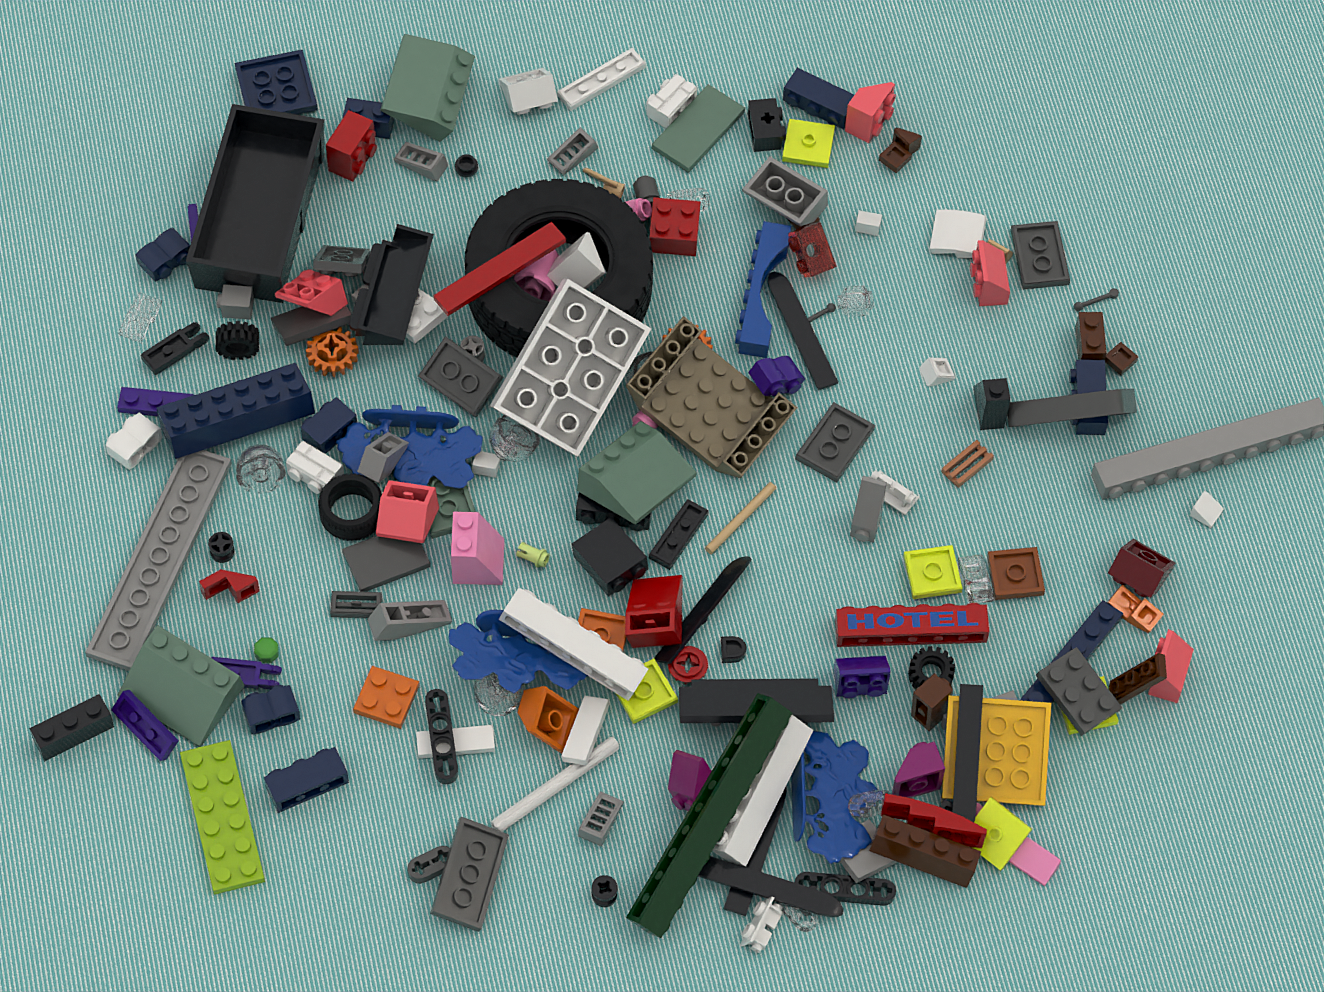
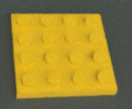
M948 696L944 750L945 772L942 781L941 799H953L959 696ZM983 698L977 801L987 802L992 797L999 803L1045 806L1051 703Z

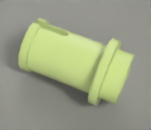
M525 542L519 545L518 548L521 551L517 550V557L535 563V566L538 568L547 565L550 554L547 553L546 549L539 550Z

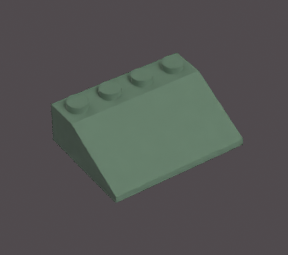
M404 34L380 111L441 142L454 131L475 56L455 45Z
M640 421L579 468L577 491L636 525L696 477L697 472L660 431Z
M157 625L142 645L117 695L120 696L123 691L130 690L162 724L201 747L245 685L238 674Z

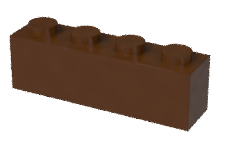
M884 814L875 831L869 849L870 852L965 888L968 887L975 873L981 854L979 850Z

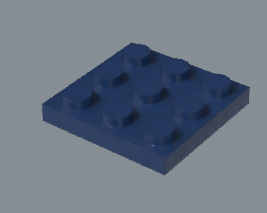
M303 49L234 63L244 106L296 115L318 110Z

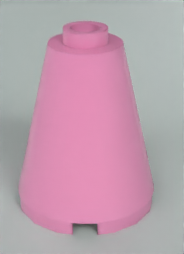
M553 250L515 274L514 280L528 294L541 300L550 301L557 285L547 274L559 254L556 250Z

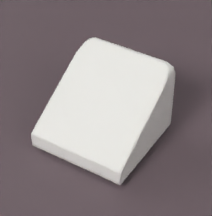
M859 210L855 232L878 236L882 214Z
M929 357L920 366V371L927 386H935L955 379L947 358Z
M482 451L476 454L472 463L473 474L496 478L501 455Z
M1204 490L1193 506L1190 516L1212 528L1224 508Z

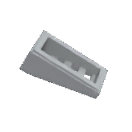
M580 127L547 158V161L562 175H565L590 156L598 148V145ZM582 141L585 144V146L582 147L578 143ZM575 146L579 150V152L576 154L571 149L572 147ZM566 152L573 157L571 160L564 155ZM559 157L566 162L564 166L557 161Z
M409 142L404 143L394 158L396 163L434 181H438L448 167L444 154ZM410 152H413L412 155L410 156V158L407 159V156L409 155V153H410Z
M600 791L578 830V837L602 846L624 801ZM604 800L615 805L613 809L602 805L601 802ZM601 809L605 812L610 813V815L606 816L602 813L597 812V810ZM594 816L606 821L605 824L594 820ZM590 824L601 828V831L590 828Z

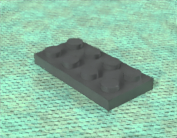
M462 816L458 819L430 914L477 932L482 929L509 834Z

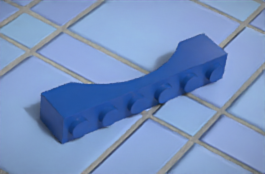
M763 221L762 230H757L755 244H759L758 250L753 249L751 263L755 264L754 270L749 269L747 283L751 284L750 290L745 289L743 303L747 304L746 310L741 309L739 323L743 324L742 330L737 329L735 344H739L738 354L767 358L772 325L763 310L760 293L770 272L787 258L792 227L790 225Z

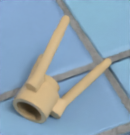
M583 168L584 173L604 182L603 188L608 190L610 194L613 193L619 198L622 197L625 184L610 180L589 168Z

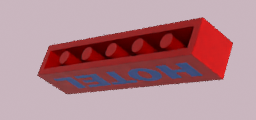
M947 603L941 606L920 604L916 607L894 605L884 608L879 606H868L866 608L846 606L836 609L837 647L987 643L989 636L987 605H980L978 603L954 605Z

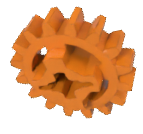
M339 327L337 331L330 330L319 336H313L312 341H307L306 357L308 358L309 366H314L315 372L322 370L323 376L331 372L332 376L335 377L338 371L344 375L345 368L352 370V362L358 361L357 354H359L356 338H351L350 331L343 334L342 327ZM332 347H333V349H334V351H333V356H331V348H332Z

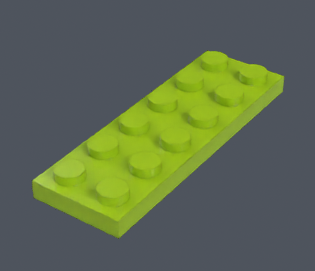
M227 740L180 752L214 895L265 882L231 741Z

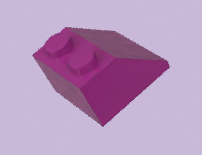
M935 741L930 743L920 742L910 748L894 779L892 795L913 798L941 789L945 766Z
M676 750L673 753L668 790L673 797L671 798L673 804L679 810L689 811L712 772L704 758L680 750Z

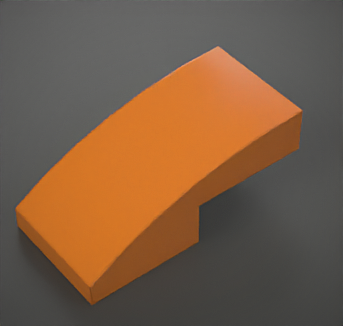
M1123 585L1116 590L1107 602L1123 613L1122 618L1147 633L1154 628L1164 615L1146 598L1141 601Z

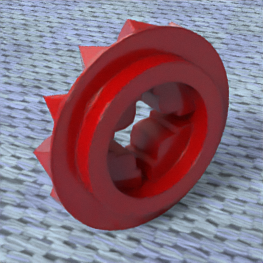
M685 646L674 661L668 664L669 674L675 678V681H682L685 685L691 682V679H701L705 677L708 669L707 657L700 649L693 646ZM690 658L691 665L695 667H691L687 673L685 666L681 665H685L687 659Z

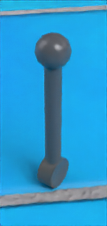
M1112 288L1107 294L1082 303L1076 302L1074 309L1081 311L1083 307L1104 299H1116L1119 291Z
M829 303L825 309L808 317L809 322L827 312H834L836 309L835 304Z

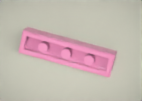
M979 803L976 805V816L983 808ZM1027 837L1009 862L1045 887L1058 870L1061 860Z

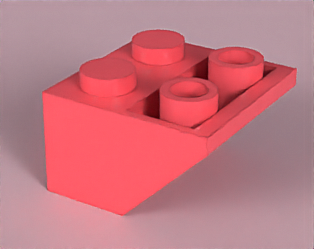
M888 82L859 88L847 107L845 132L867 143L874 136L877 137L882 130L885 119L889 120L894 112L892 104L896 98V94H894L895 84Z
M978 240L976 250L972 251L973 263H970V275L975 277L976 282L973 283L974 297H978L979 306L1008 305L1010 288L1004 251L983 240Z
M309 269L301 272L298 277L286 283L283 288L275 293L276 298L330 316L348 304L341 279Z
M388 480L380 498L376 536L424 543L439 510L436 488Z
M1168 629L1165 638L1160 637L1155 654L1165 655L1167 678L1150 687L1148 695L1178 703L1194 649L1172 630Z

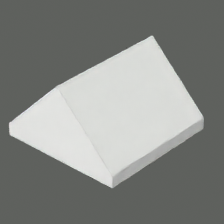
M586 232L555 259L547 276L557 286H559L562 279H569L582 288L587 289L606 273L590 233Z

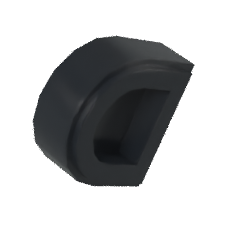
M735 636L721 637L722 663H736L744 659L747 647L743 639Z

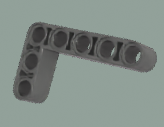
M1115 389L1010 402L1007 413L1009 427L1137 413L1135 390Z

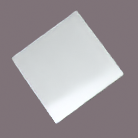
M936 210L929 248L931 253H955L957 258H972V251L976 250L978 240H983L986 216L961 210Z

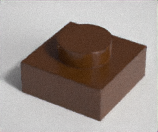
M895 141L879 155V161L895 173L901 170L912 158V154Z
M1122 342L1109 351L1105 358V362L1120 375L1124 374L1138 361V356Z

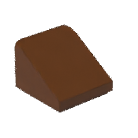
M897 127L894 129L892 142H897L911 154L920 149L921 135Z

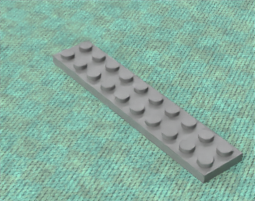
M205 450L178 458L85 652L86 657L130 671L142 645L153 632L232 464L230 458Z

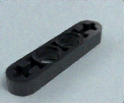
M433 689L425 696V705L436 779L440 783L451 784L458 777V765L447 694L443 690ZM434 698H439L441 712L435 711ZM440 719L446 721L447 726L443 730H437L433 727V723ZM439 743H447L451 748L447 753H439L436 747ZM448 760L450 775L445 776L443 761Z
M802 872L798 874L794 882L801 885L804 880H807L809 885H811L809 887L817 890V883L821 881L820 891L833 896L839 902L886 906L894 901L896 895L894 883L880 878L868 877L856 883L848 875ZM828 882H835L838 884L839 890L836 893H829L826 891L825 885ZM855 884L862 885L865 888V893L860 896L854 895L851 892V887ZM870 886H873L872 896H869ZM882 888H887V897H882Z

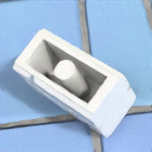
M675 74L670 80L666 79L662 83L660 91L656 95L651 94L647 99V116L666 129L696 98L697 87L678 74Z
M304 441L298 445L295 452L286 460L288 475L297 482L302 480L308 484L309 489L316 494H319L331 479L344 474V467L341 463Z

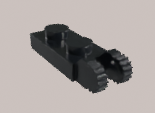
M193 322L141 353V359L154 375H157L194 351L195 348L205 345L209 340V335L206 332H202L190 340L189 338L201 329L197 322Z

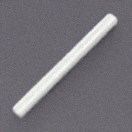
M609 737L593 749L587 766L571 764L492 820L493 828L501 832L506 830L619 750V743L614 737Z

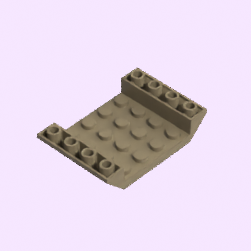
M683 316L626 384V388L641 412L651 418L652 421L713 470L741 478L798 407L779 392L774 399L770 396H764L757 385L699 340L698 337L702 330Z

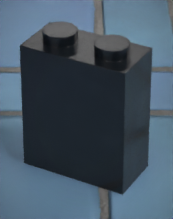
M612 517L571 544L574 558L608 597L615 592H620L629 582L641 578L649 570L647 556Z

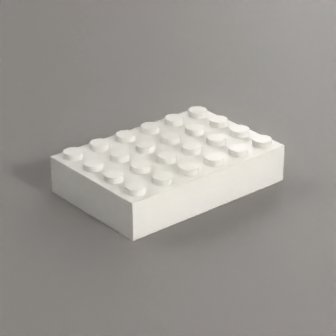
M562 279L490 407L572 455L579 456L651 328L571 280Z

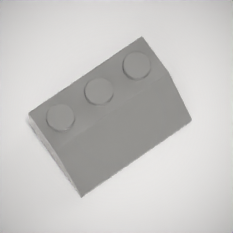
M770 156L742 189V192L799 226L813 223L828 206V190Z

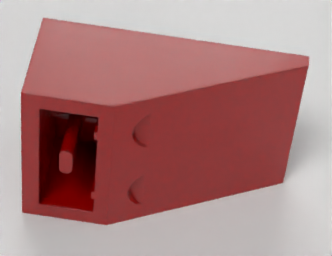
M682 575L633 580L625 617V636L632 648L681 644Z

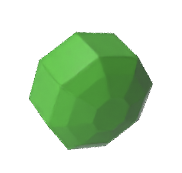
M262 637L255 643L254 654L260 662L272 663L278 657V643L272 637Z

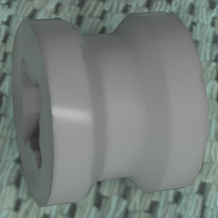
M474 335L465 337L461 341L460 347L469 353L471 351L473 356L483 361L485 353L482 339Z

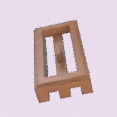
M976 440L947 463L941 472L959 488L990 463L994 455L991 452L988 453L987 448L981 447L980 442ZM974 451H977V452L974 453L971 457H969L965 462H963L960 466H958L954 471H952V472L950 473V471H951L952 469H954L958 464H960L963 460H965L969 455H971ZM980 456L984 457L959 479L956 478L958 474L968 468Z

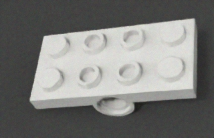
M364 284L351 295L353 302L356 303L359 290L361 288L368 289V285ZM420 289L417 293L405 336L413 343H417L448 317L434 301V298Z

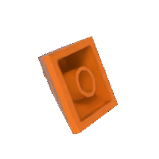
M541 686L524 690L517 713L529 733L562 754L579 708L548 687Z

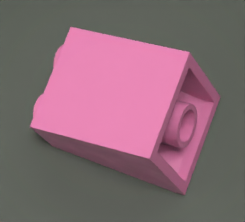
M453 512L451 543L453 584L503 585L504 538L479 512Z

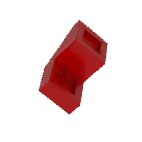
M222 569L199 581L201 593L206 600L226 589H229L237 603L260 592L258 580L255 576Z

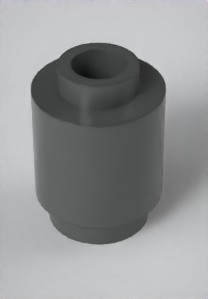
M645 175L639 177L633 183L636 199H647L652 207L653 197L660 198L655 178Z

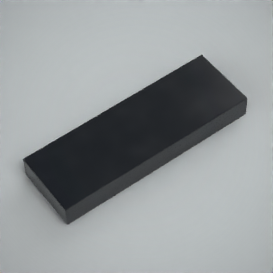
M687 499L650 552L649 559L670 570L708 516L709 510Z

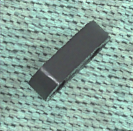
M439 846L412 859L407 868L411 881L421 884L441 875L445 863L443 864L442 861H438V856L443 855V857H447L450 848ZM415 867L424 868V874L420 875L418 872H415Z

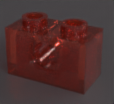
M821 222L812 223L788 233L790 249L796 253L798 259L796 265L800 274H803L804 277H813L837 267ZM809 244L814 248L812 257L808 256L806 252Z

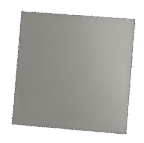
M868 819L861 824L866 828L873 840L877 828ZM871 843L865 849H860L859 853L853 858L842 857L840 863L856 883L897 862L870 852Z

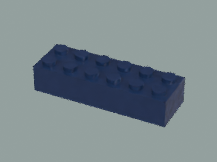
M296 362L156 407L161 430L175 459L315 414L311 391Z

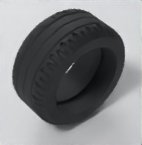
M356 473L342 474V476L339 475L331 479L323 487L318 500L320 520L324 528L332 536L347 541H357L372 535L377 528L380 498L382 496L380 488L370 478L360 474L356 475ZM346 495H360L368 499L372 504L371 509L366 515L354 520L339 518L331 511L333 504L339 498Z

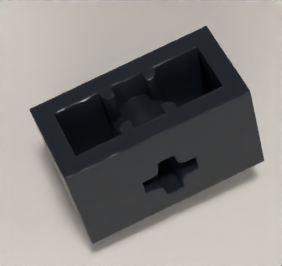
M776 98L748 100L747 114L753 151L781 150L782 140H786L785 126L780 124V121L783 120L782 107H777Z

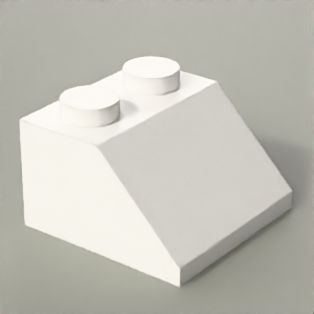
M544 68L499 79L509 109L517 114L528 113L530 108L538 106L539 109L549 108L553 106V102L558 101L553 75Z

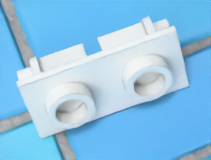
M875 470L870 478L887 482L884 502L904 515L919 499V496L885 475L882 471L878 472Z
M774 897L759 901L753 910L755 916L742 932L744 938L740 944L741 947L751 944V949L754 952L760 953L761 950H765L772 935L770 931L765 929V926L772 930L775 929L783 914L781 905L777 903L772 904Z

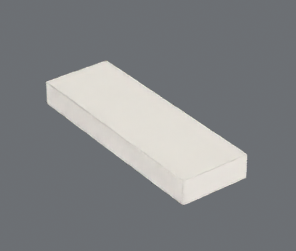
M584 695L561 755L563 762L587 766L610 705L608 699Z
M493 725L452 728L456 755L495 752ZM429 731L416 732L418 759L432 758ZM439 743L436 750L439 753H447L451 747L447 743Z

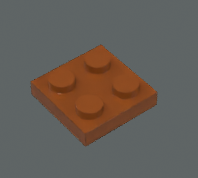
M1037 547L988 551L987 559L995 600L1044 596L1045 587Z

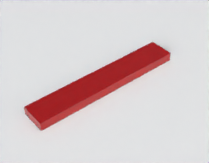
M550 222L433 295L434 301L449 316L566 243V238Z

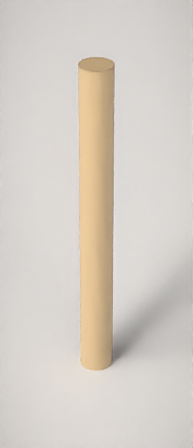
M769 482L705 547V550L709 554H713L776 490V486Z

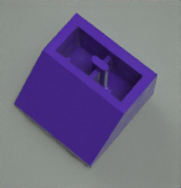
M886 656L835 658L833 670L836 697L843 696L850 699L860 695L879 697L887 694L891 670Z

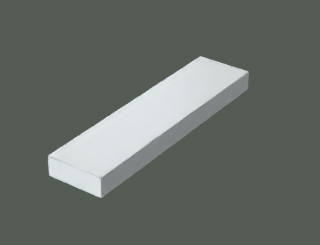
M631 48L558 90L557 96L572 111L646 68V63Z

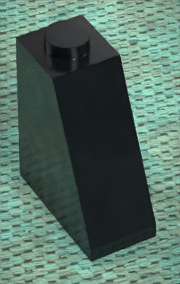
M1007 378L982 380L973 386L980 430L1002 429L1005 427L1010 404Z

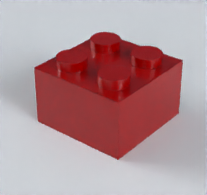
M350 110L347 111L326 143L329 172L352 182L357 175L363 173L366 161L369 157L372 158L377 149L373 120Z
M653 197L649 236L653 253L696 256L701 201Z

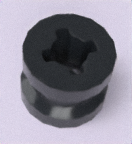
M217 532L210 537L208 546L211 558L218 563L230 561L235 554L232 537L226 532Z
M602 875L593 881L592 899L596 905L609 907L616 902L618 891L616 880L608 875Z

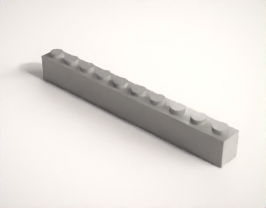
M1318 397L1094 463L1091 476L1102 500L1106 498L1115 499L1123 495V493L1130 491L1139 492L1150 485H1162L1168 480L1177 477L1182 479L1194 472L1209 471L1214 466L1221 464L1230 465L1238 459L1245 457L1250 459L1265 451L1274 452L1285 445H1297L1303 440L1312 437L1317 439L1324 436V406Z

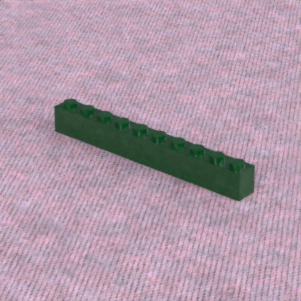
M757 693L626 916L628 920L646 932L662 938L663 934L669 929L670 922L677 910L683 905L688 891L696 883L698 874L708 862L716 843L722 838L723 831L729 821L735 816L737 807L743 797L749 792L750 785L761 771L768 754L774 749L782 730L787 727L792 712L772 697Z

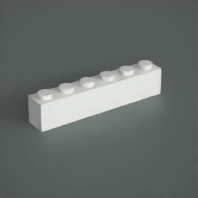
M519 587L499 618L500 621L629 701L648 671V668L644 666L642 661L627 656L620 647L615 644H608L601 639L598 633L581 627L577 620L562 615L555 606L543 603L529 590H523Z
M791 715L787 727L782 730L774 749L768 754L761 771L750 785L749 792L743 797L736 809L735 816L729 821L723 831L722 838L712 850L728 862L746 867L813 732L810 727L795 716Z

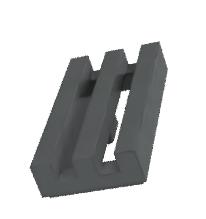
M332 591L330 616L369 618L379 603H382V592ZM337 599H340V600H372V601H376V603H364V602H361V601H351V602H336V601H337Z

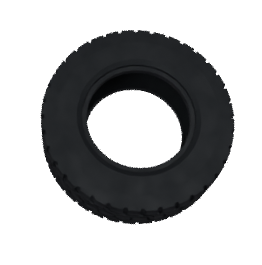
M539 180L533 184L530 182L520 185V188H514L506 192L505 196L501 195L494 200L493 205L490 204L483 211L482 215L475 222L465 249V275L552 222L565 236L566 243L569 244L576 242L586 232L590 233L600 260L607 272L601 284L591 293L642 323L652 295V246L641 219L635 212L633 213V209L626 202L622 203V199L615 194H610L608 190L599 186L595 187L591 183L584 181L580 183L579 180ZM510 277L468 305L482 332L493 343L495 342L496 346L505 352L508 351L510 355L517 358L550 301L541 300L528 294L516 283L513 277Z

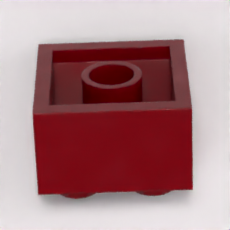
M1133 538L1121 547L1108 574L1113 576L1115 582L1121 585L1127 584L1134 588L1135 593L1138 595L1152 598L1159 591L1175 567L1176 562Z

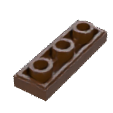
M1157 653L1110 681L1109 691L1120 705L1167 678L1165 655Z

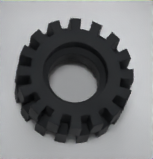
M236 321V324L232 322H227V325L221 324V327H218L216 331V352L220 356L223 355L226 359L231 357V360H235V358L243 360V357L249 359L251 355H257V352H259V329L255 328L253 324L248 326V322L240 324V321Z
M928 646L927 651L921 648L919 654L916 652L913 655L908 675L909 681L913 682L912 687L914 689L920 687L929 678L922 672V668L927 664L938 666L941 669L939 677L945 678L952 685L955 664H953L954 659L952 656L948 658L946 650L942 654L940 653L941 648L937 647L936 651H932V646Z

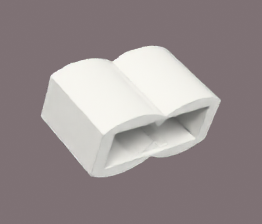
M137 413L124 422L123 429L112 433L106 441L107 454L130 470L163 438L161 428L141 413Z

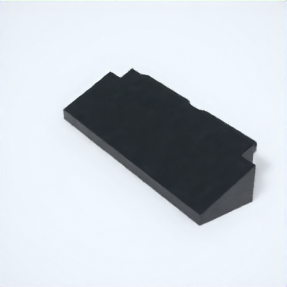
M397 224L392 242L382 240V244L375 243L372 245L362 279L363 283L368 285L369 288H361L359 290L349 323L350 329L356 331L355 336H365L362 345H403L434 234Z
M818 678L691 679V687H679L680 723H740L757 693L772 697L790 710L792 715L801 722H834L831 686H819Z

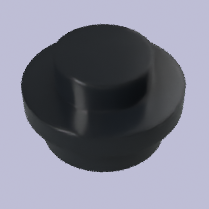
M461 155L455 162V171L462 177H471L478 171V162L472 155Z

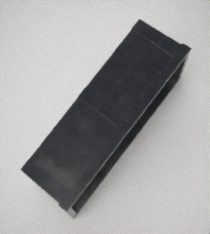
M232 104L186 259V264L189 267L196 289L222 293L223 285L250 286L253 288L255 299L284 303V300L275 297V293L288 282L300 235L304 231L308 206L320 164L323 163L325 155V119Z

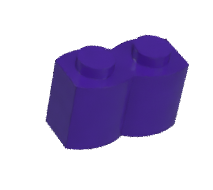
M789 356L758 360L748 372L764 396H776L778 392L780 394H794L801 388V384L805 380Z

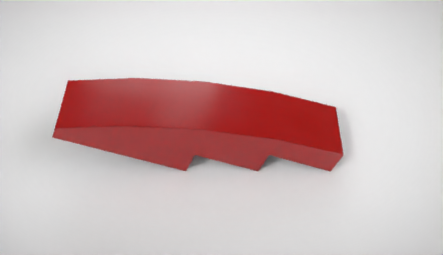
M887 793L884 795L881 817L884 814L891 818L906 820L907 824L960 844L976 848L983 847L987 829L965 817L912 798Z

